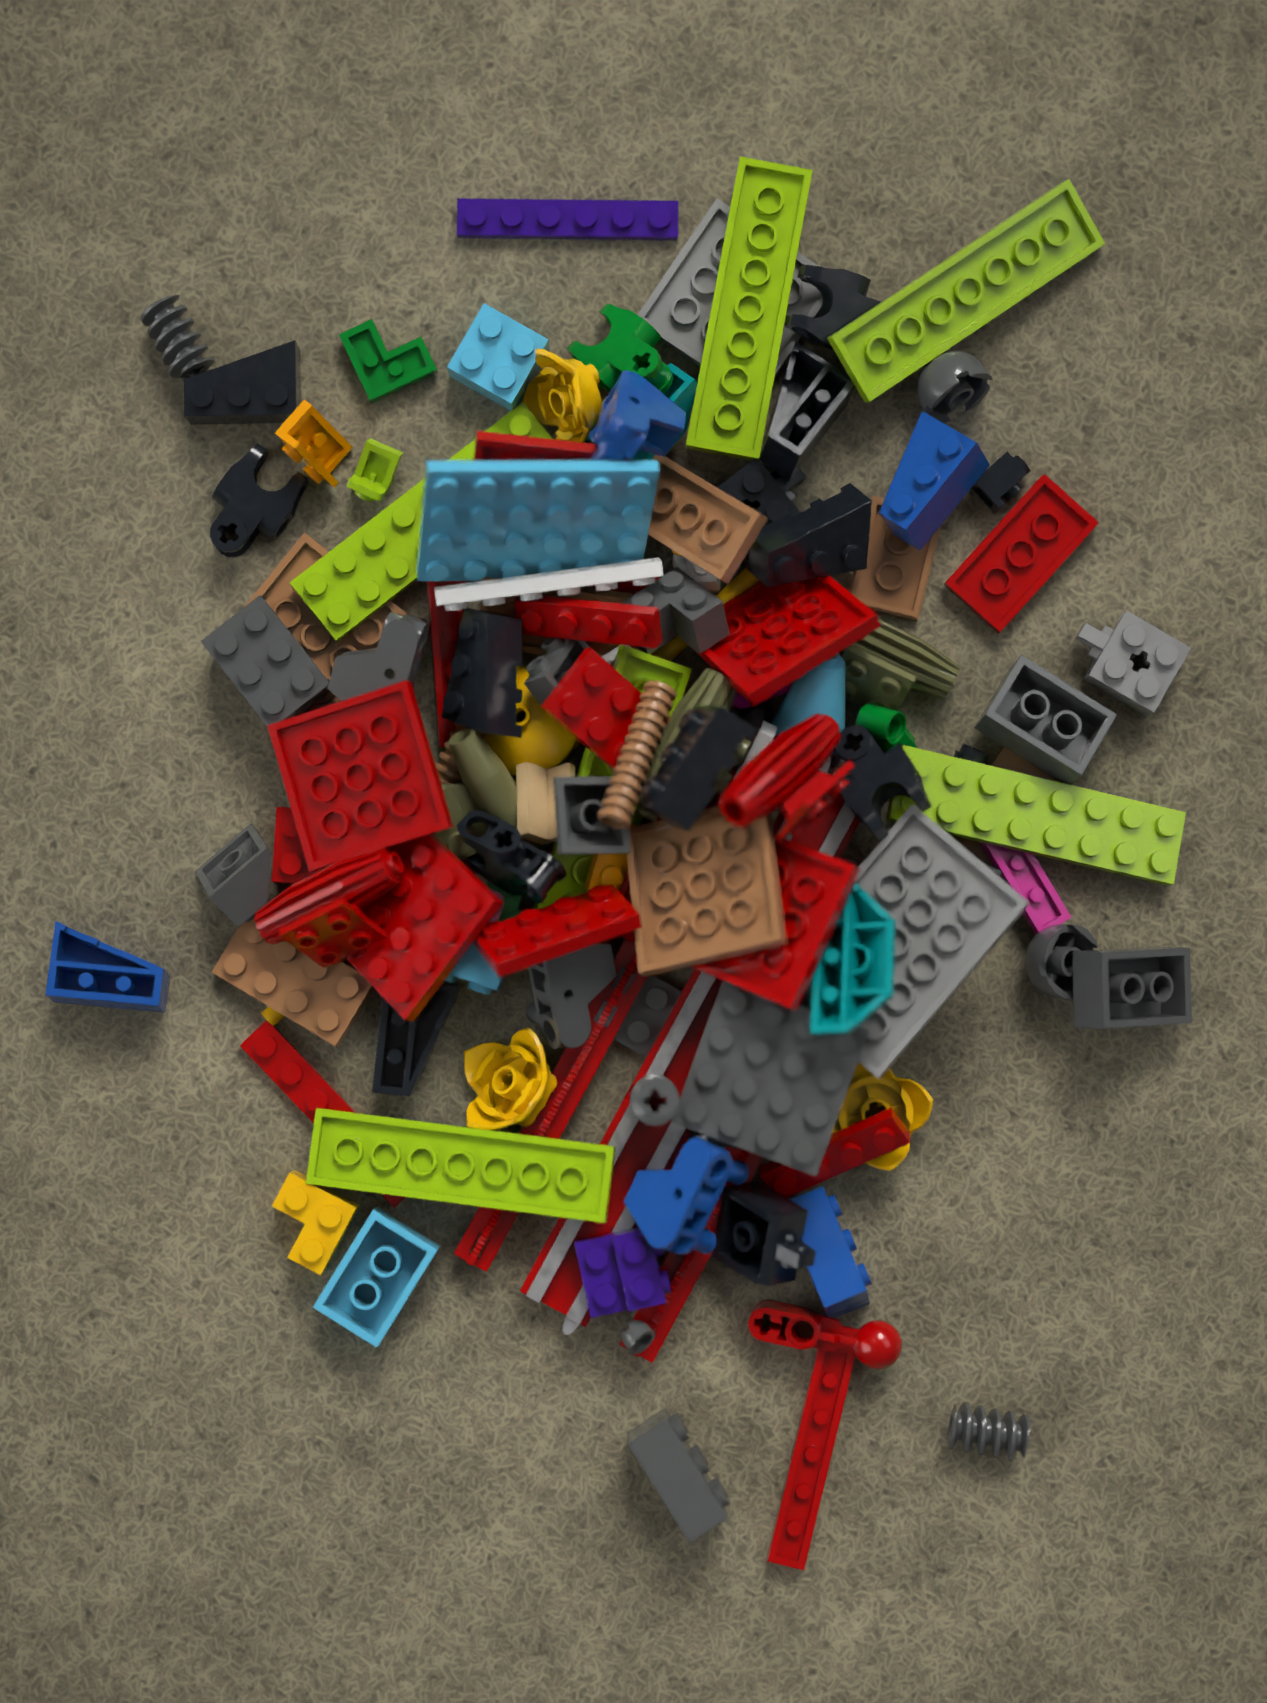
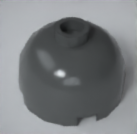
M948 351L924 365L925 367L921 371L916 384L918 401L923 411L942 423H947L951 419L946 414L965 404L967 412L982 401L991 388L987 380H992V376L986 367L973 355L964 351Z
M1052 925L1041 930L1030 941L1025 954V969L1029 980L1040 992L1057 999L1074 998L1072 951L1094 950L1093 948H1098L1095 938L1089 930L1079 925Z

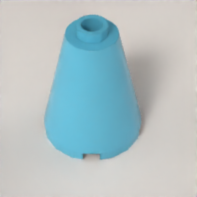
M839 653L793 682L772 720V725L778 727L775 734L780 735L782 732L816 713L832 717L839 725V733L845 728V661ZM836 748L831 755L837 754Z

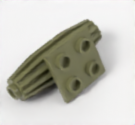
M879 619L881 624L879 628L869 633L864 639L856 641L839 652L845 661V701H849L861 708L868 703L898 711L909 690L944 700L960 670L958 664L924 640Z
M707 668L677 704L664 731L661 733L660 742L656 743L658 749L653 754V763L649 764L650 771L649 774L645 775L646 781L658 772L662 764L660 756L670 742L674 743L681 730L678 728L680 719L688 709H692L693 706H721L727 711H731L738 691L724 675ZM746 736L732 754L737 759L735 763L737 767H740L750 748L751 742L747 740ZM723 767L712 786L717 791L708 802L709 805L714 797L721 798L732 781L733 775L728 773L729 769ZM637 796L639 802L635 811L655 822L658 817L640 807L639 804L643 796Z

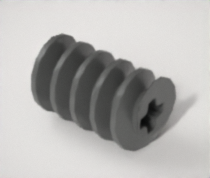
M172 295L151 304L142 313L140 320L144 326L149 327L147 333L151 339L156 340L154 346L157 351L163 352L161 356L163 363L170 365L168 369L170 376L186 379L205 371L214 364L215 360L213 357L202 359L201 355L208 350V346L206 344L195 346L194 343L202 335L199 331L188 333L187 330L195 322L192 318L181 320L180 317L188 309L185 305L174 307L173 304L179 299L180 295Z
M658 1074L647 1075L638 1080L632 1089L630 1098L632 1111L636 1117L645 1124L654 1126L665 1124L673 1119L678 1111L680 1102L677 1088L673 1082L665 1076ZM654 1089L658 1090L661 1097H666L665 1102L659 1103L658 1109H651L650 1103L644 1102V1097H650L651 1090Z
M962 1403L958 1411L956 1405H954L948 1427V1447L953 1449L957 1440H962L964 1452H968L972 1443H977L978 1455H983L986 1447L989 1445L992 1447L993 1458H998L1002 1448L1007 1451L1008 1461L1013 1460L1017 1451L1021 1452L1022 1458H1024L1028 1448L1031 1421L1026 1414H1022L1016 1423L1015 1414L1011 1411L1006 1412L1001 1420L1000 1411L996 1408H993L988 1416H986L985 1407L978 1405L973 1413H971L970 1404Z

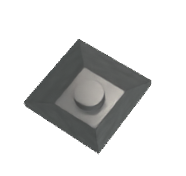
M612 777L553 778L558 855L631 853L629 828H612L602 823L597 817L599 810L603 809L601 804L603 799L607 798L605 792L607 788L611 787L609 781Z
M252 823L195 871L209 898L237 927H240L244 922L252 921L256 916L255 912L267 903L272 852Z

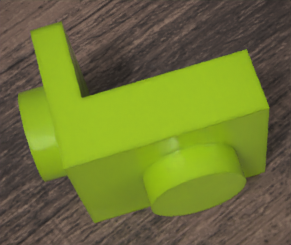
M369 438L365 442L354 475L348 479L346 486L355 490V495L361 499L380 501L388 494L392 486L403 452Z

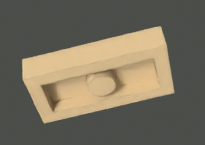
M528 761L516 765L517 830L521 838L540 845L557 841L553 778L575 777V765L565 763L550 769Z

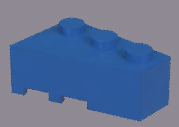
M924 411L921 412L879 511L880 516L893 535L919 551L924 547L990 466L978 443Z
M55 922L45 994L50 1000L55 1003L166 1012L170 975L164 968L121 949H116L96 938L73 930L62 923Z
M822 1186L791 1199L794 1203L808 1210L802 1241L816 1251L814 1266L806 1267L822 1302L826 1316L837 1318L869 1305L866 1286L872 1283L864 1264L856 1265L851 1254L852 1251L857 1250L850 1230L845 1229L842 1231L837 1221V1217L841 1216L842 1212L835 1195L827 1197Z

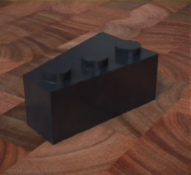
M296 340L184 379V417L191 425L284 423L301 404L300 348Z
M849 483L840 488L841 493L825 501L819 498L810 503L811 508L793 517L788 514L762 527L747 552V570L766 587L867 569L872 500Z
M465 608L463 610L441 718L487 734L522 738V726L516 725V703L522 702V690H516V667H522V619L499 612Z
M441 985L414 1022L405 1020L382 997L372 1093L411 1096L414 1094L462 987Z

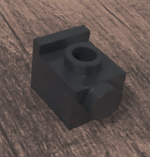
M1007 451L981 475L971 489L996 514L1005 504L1001 498L1004 497L1009 502L1024 488L1020 481L1030 472V468L1022 458L1017 455L1012 457Z

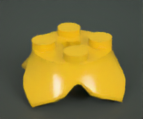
M536 349L535 361L542 368L541 374L534 377L528 384L522 402H524L539 422L544 425L559 427V430L555 432L557 435L556 440L585 443L589 433L599 421L602 406L601 395L597 386L599 384L597 369L592 364L584 365L579 360L561 358L547 350Z
M531 1028L518 1030L512 1036L510 1045L486 1042L464 1051V1074L467 1083L477 1094V1098L469 1103L466 1110V1126L491 1131L518 1124L528 1127L544 1108L550 1093L556 1088L557 1079L550 1072V1068L546 1063L544 1048L537 1034Z
M858 1061L832 1134L866 1119L865 1112L869 1110V1104L876 1102L877 1107L883 1106L884 1110L892 1107L909 1131L911 1137L913 1132L922 1128L928 1121L933 1106V1099L919 1083L911 1079L895 1076L891 1068L881 1079H878ZM910 1143L868 1161L866 1164L881 1170L891 1171L906 1158L910 1149Z

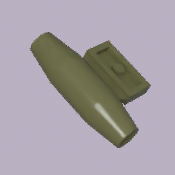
M473 728L459 731L448 741L463 783H445L441 785L453 828L434 833L460 861L477 853L462 841L457 829V825L469 811H483L502 819L517 829V785L503 761ZM475 823L469 827L467 832L479 838L486 834L488 826L484 823ZM521 838L535 848L546 852L545 845Z

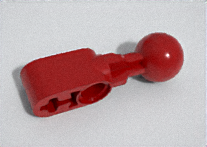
M770 1299L758 1302L748 1320L750 1333L760 1341L801 1350L815 1348L833 1352L837 1348L855 1351L859 1361L872 1369H885L892 1366L898 1360L902 1351V1339L899 1332L893 1325L885 1321H870L860 1329L843 1326L839 1319L820 1315L811 1308ZM764 1313L771 1315L770 1320L772 1323L770 1327L763 1326L762 1317ZM784 1317H789L785 1332L781 1331ZM798 1321H807L812 1325L814 1332L809 1336H801L795 1331L794 1324Z

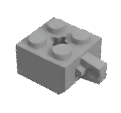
M1127 610L1119 616L1113 628L1104 626L1103 630L1100 631L1084 623L1075 637L1076 640L1091 648L1088 656L1094 659L1083 679L1146 717L1155 712L1191 650L1189 646ZM1136 656L1141 659L1140 665L1144 667L1138 671L1132 669L1134 663L1129 660Z

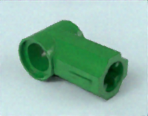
M872 703L864 705L859 711L856 725L865 727L870 732L883 753L898 743L901 746L906 745L918 748L915 745L914 736L906 728V717L902 712Z

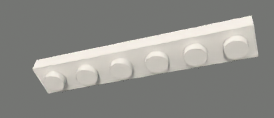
M657 557L435 587L436 605H445V611L468 608L467 602L482 600L483 606L503 604L505 603V597L520 595L521 601L543 598L542 592L557 590L558 596L581 593L580 587L595 585L596 591L618 588L617 582L632 580L633 586L649 585L655 583V577L663 576L661 559Z

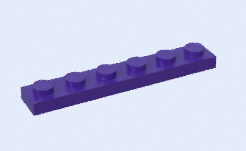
M457 198V237L492 239L678 240V201Z

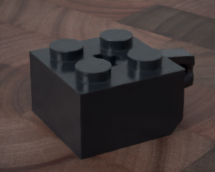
M753 459L717 488L748 507H755L758 513L768 518L764 524L766 526L788 514L793 517L801 513L792 502L796 498L792 490L805 481L806 476L800 468L790 480L783 475L780 476L777 471L770 474L760 460ZM747 554L740 564L741 567L747 564Z
M759 1181L726 1186L723 1190L716 1230L717 1243L712 1256L755 1284L771 1286L795 1281L797 1269L805 1266H814L816 1251L802 1241L808 1210Z

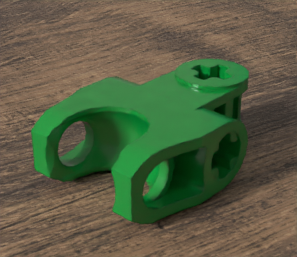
M605 304L599 311L606 319V322L611 325L610 333L605 340L594 346H586L578 341H573L566 348L573 359L581 361L584 365L592 364L595 366L599 374L598 386L610 393L622 372L626 370L641 375L663 394L670 388L673 381L672 371L661 361L660 354L654 348L662 339L660 334L647 321L631 310L622 309L612 304Z

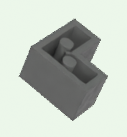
M678 567L657 579L654 584L646 586L620 603L659 607L662 643L657 648L637 646L648 654L653 653L677 636L701 654L730 634L723 602Z

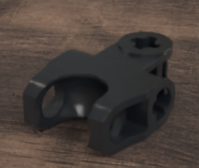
M813 265L800 266L797 277L819 290L823 299L822 309L815 318L802 314L786 315L784 326L801 335L812 344L834 351L827 338L881 303V301L866 297L871 280L863 275L846 269H831Z
M258 443L241 460L230 467L212 495V499L222 505L224 509L210 528V538L216 549L228 558L242 556L260 533L272 541L277 540L295 516L300 499L309 484L308 478L298 472L282 489L267 491L260 488L257 484V475L269 453L266 451L267 449ZM226 531L229 533L235 531L238 539L235 542L230 539L226 542L223 534Z
M851 725L840 732L841 739L836 746V751L844 764L850 760L855 765L851 769L850 775L845 778L849 781V784L840 794L857 819L865 824L878 840L889 835L881 819V810L889 799L896 796L909 797L922 812L932 807L926 794L922 777L900 743L883 753L865 727Z
M469 811L457 825L462 841L477 852L468 857L473 870L509 894H523L531 901L541 904L545 901L547 893L556 882L562 881L566 876L565 868L554 856L523 841L519 831L500 818L483 811ZM475 823H484L488 826V831L485 835L478 838L467 832L469 827ZM480 856L484 859L486 864H481L478 862Z

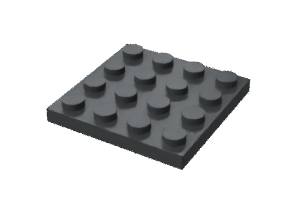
M722 981L681 1093L678 1111L671 1122L816 1176L869 1030L858 1026L851 1033L812 1035L810 1033V1008L799 1005L797 1011H794Z

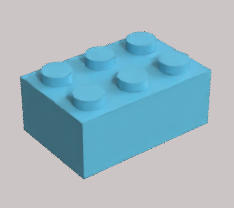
M377 1206L372 1210L313 1308L370 1344L378 1347L441 1245Z

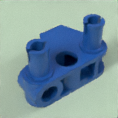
M623 371L610 393L603 400L599 421L589 433L590 439L598 446L590 460L631 459L638 449L665 457L684 430L686 412L641 375L633 371Z
M694 1137L683 1146L672 1170L638 1171L624 1203L647 1241L653 1247L681 1255L688 1254L692 1250L702 1254H709L716 1246V1236L714 1232L704 1228L726 1181L734 1185L743 1184L748 1178L749 1169L746 1163L732 1159L726 1149L715 1146L700 1137Z

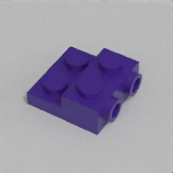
M639 1227L574 1241L591 1318L666 1303L664 1294L671 1293L667 1270L659 1271L656 1256L663 1255L662 1249L653 1247Z

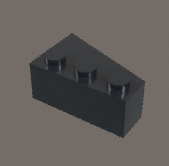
M796 341L784 370L759 458L760 461L789 480L847 407L855 388V384L849 375Z
M693 706L692 709L690 708L684 713L678 724V728L681 730L674 743L670 742L660 756L662 764L655 776H651L642 788L641 796H643V799L639 806L677 829L690 830L717 791L712 786L723 767L729 770L732 769L737 762V759L732 756L745 736L752 740L758 729L721 706Z

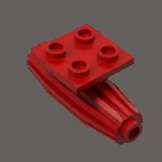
M816 713L778 735L741 769L721 796L719 801L720 811L722 815L724 814L726 820L733 823V826L745 828L781 807L787 823L773 839L779 844L789 834L794 838L799 836L811 823L810 820L815 816L819 817L834 802L832 799L849 784L845 777L855 766L850 760L833 776L820 771L840 742L841 734L839 733L838 723L830 716Z
M381 848L335 863L289 886L257 910L254 917L257 930H259L261 937L268 944L274 945L287 941L322 968L336 964L341 959L360 950L367 949L372 944L386 938V932L370 920L361 910L401 882V873L404 872L402 860L396 852L390 853L388 849Z

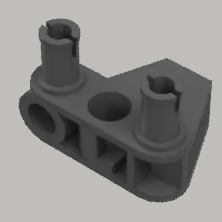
M391 612L383 626L377 648L345 652L336 657L328 690L341 701L405 680L411 681L414 687L426 640L430 633V626L427 620L424 618L421 620L420 617L414 615L403 616ZM388 669L394 670V678L389 677L387 673Z
M603 941L528 967L535 1002L532 1001L527 1006L526 1016L530 1022L539 1025L544 1040L552 1049L562 1046L569 1048L579 1047L585 1043L591 1033V1021L587 1004L616 977L611 944ZM546 978V982H543L544 987H542V981Z

